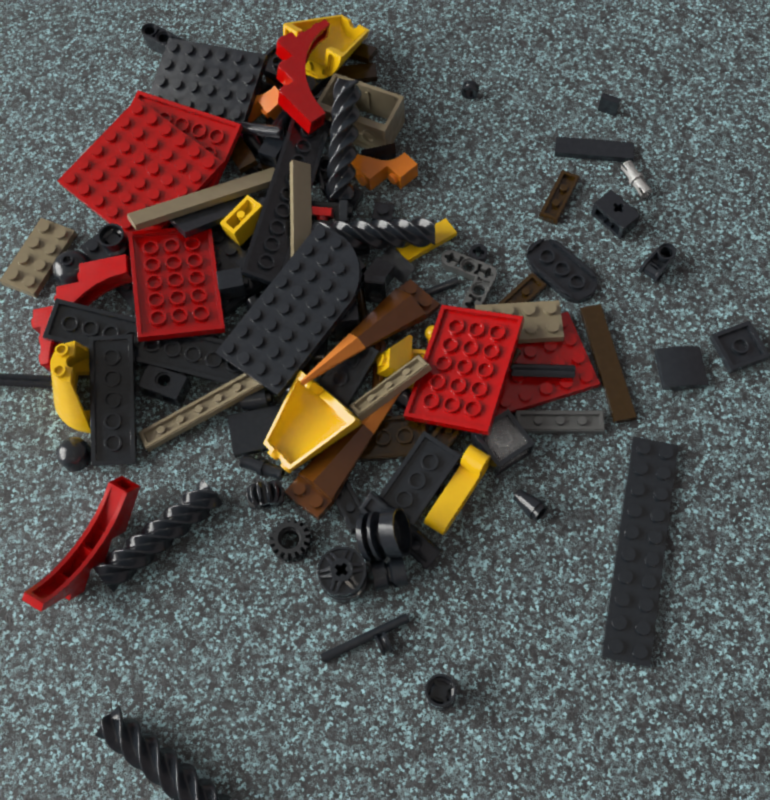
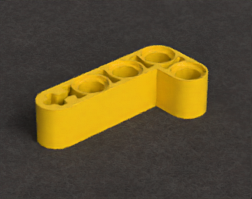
M473 445L466 449L461 458L459 468L424 520L425 525L441 535H445L486 473L490 464V455Z

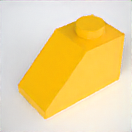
M247 195L220 222L226 236L241 246L254 233L263 206Z
M406 336L379 355L377 358L378 375L388 378L411 361L413 336Z

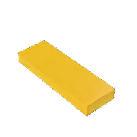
M445 218L435 224V245L431 243L426 247H416L410 244L405 248H396V251L409 262H412L456 237L457 232Z

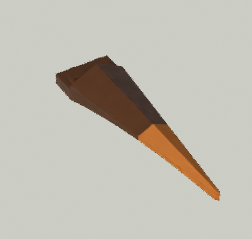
M409 279L398 289L395 288L301 380V385L307 384L372 345L426 320L439 309L440 303Z
M400 393L361 421L362 423L359 427L323 450L298 473L299 476L285 490V495L317 520H320L336 501L358 460Z

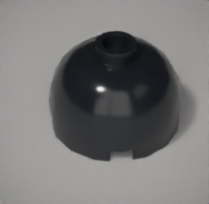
M64 251L56 257L53 263V276L59 286L79 282L77 277L79 264L90 262L91 260L81 251Z

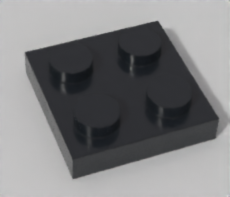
M750 320L711 334L709 338L729 374L770 358L769 352Z

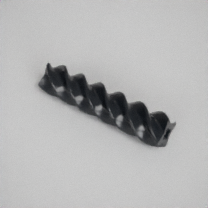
M338 78L333 88L334 103L331 112L333 122L330 127L331 143L328 152L330 161L327 167L328 182L325 191L328 202L339 203L340 200L349 201L354 196V188L350 182L356 175V170L351 162L357 156V149L353 142L359 135V131L354 124L360 116V111L356 106L357 101L362 96L361 90L357 86L359 80Z
M400 218L391 222L377 219L371 223L364 220H356L350 224L345 221H335L330 225L318 221L312 223L311 228L312 232L320 223L343 236L357 250L366 249L369 246L383 249L390 245L396 248H405L410 244L416 247H426L431 243L435 245L434 219L429 220L427 218H416L412 221Z
M202 479L195 490L181 496L177 505L167 507L159 519L148 522L142 529L141 534L128 538L122 549L112 551L106 557L104 564L96 565L93 569L103 583L115 592L120 583L129 581L136 574L138 568L147 566L153 561L157 553L164 552L170 548L174 539L186 535L191 529L192 524L203 521L208 516L210 509H216L223 505L222 501L205 480Z
M117 706L109 715L101 719V726L95 736L105 739V742L113 751L123 754L131 766L142 770L145 777L150 782L160 785L165 794L174 800H231L232 797L229 795L217 794L215 784L211 780L198 778L193 765L179 763L177 754L173 749L160 748L156 735L153 733H141L140 724L136 719L123 718L120 706Z

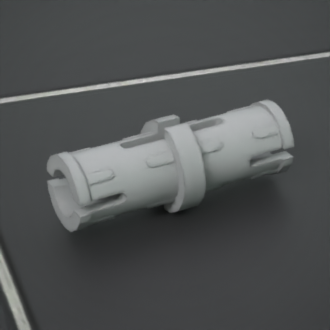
M631 160L623 163L621 170L628 177L629 184L634 186L641 198L648 197L649 193H652V189L644 180V175L636 169Z

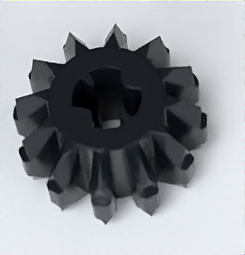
M274 480L251 484L246 488V499L249 507L253 510L272 509L284 503L285 495L281 482Z

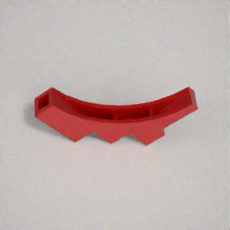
M326 19L315 23L310 29L299 33L297 37L292 32L281 36L277 40L276 55L282 60L278 65L277 79L284 85L279 90L278 104L308 134L324 125L326 114L310 91L305 69L310 54L318 44L328 37L330 23Z
M123 254L80 263L77 274L79 282L57 286L54 301L57 298L89 306L103 294L119 286L132 283L130 258ZM53 306L34 309L33 318L31 319L33 329L40 334V365L49 372H51L50 361L55 352V347L60 344L43 338Z
M124 476L108 482L95 515L77 543L47 576L24 592L22 600L42 612L63 598L70 601L83 593L91 569L105 561L112 539L126 531L140 486Z

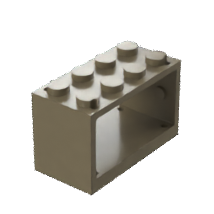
M336 73L332 75L317 101L326 112L325 119L333 122L331 115L334 103L333 88L337 79L354 80ZM359 81L357 86L361 90L362 96L356 103L358 109L385 118L387 121L385 124L359 116L354 123L359 131V135L353 144L369 149L394 143L405 123L404 96Z

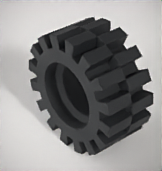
M285 518L282 523L278 521L276 523L277 527L273 526L271 529L272 534H269V544L276 557L281 558L285 562L286 560H289L290 563L294 562L295 559L298 561L302 560L301 557L307 555V550L310 551V543H312L307 526L300 520L296 521L295 518H291L290 521ZM289 532L296 533L299 536V542L293 548H286L282 544L283 536Z

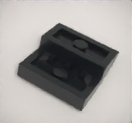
M677 346L660 348L654 351L663 390L682 391L684 388L704 389L709 386L700 347Z

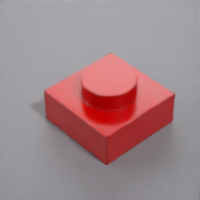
M312 206V216L316 217V220L328 221L329 218H334V209Z

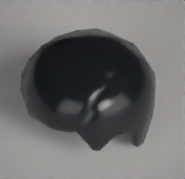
M69 437L58 446L56 458L68 471H81L91 462V447L80 437Z

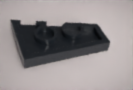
M369 347L331 368L316 382L349 408L381 352L373 347Z

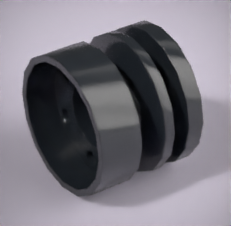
M395 507L384 509L381 511V514L374 511L358 516L356 521V540L360 553L367 562L385 560L387 556L393 559L410 554L412 548L411 528L406 513L402 508Z
M339 546L328 550L321 557L317 567V576L326 596L340 604H349L357 601L368 587V572L363 557L357 550ZM346 569L347 574H341L339 576L338 571H344Z

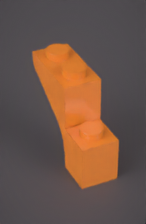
M276 86L266 93L256 96L248 122L252 123L262 113L267 119L271 117L275 121L283 110L278 104L279 90Z
M405 152L391 160H379L357 154L356 158L351 162L356 170L355 177L360 185L366 186L370 191L386 178L393 185L396 184L402 189L418 176V164Z

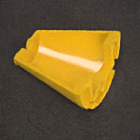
M342 14L283 24L284 36L292 32L297 37L299 33L305 32L315 23H319L324 19L330 23L328 37L318 44L310 54L305 65L306 75L316 79H324L336 73L367 38L370 30L361 25H357V28H355L351 19Z
M76 341L65 344L61 343L55 347V352L50 361L54 406L59 417L69 427L80 432L91 433L90 410L83 409L76 392L78 375H90L89 348Z
M301 370L298 372L263 442L269 449L267 453L277 461L280 458L282 462L280 466L288 473H291L346 436L362 423L353 412L315 380L301 385V380L307 375Z

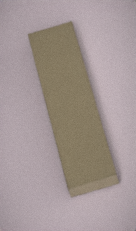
M418 355L353 402L350 408L363 421L431 371L432 368Z

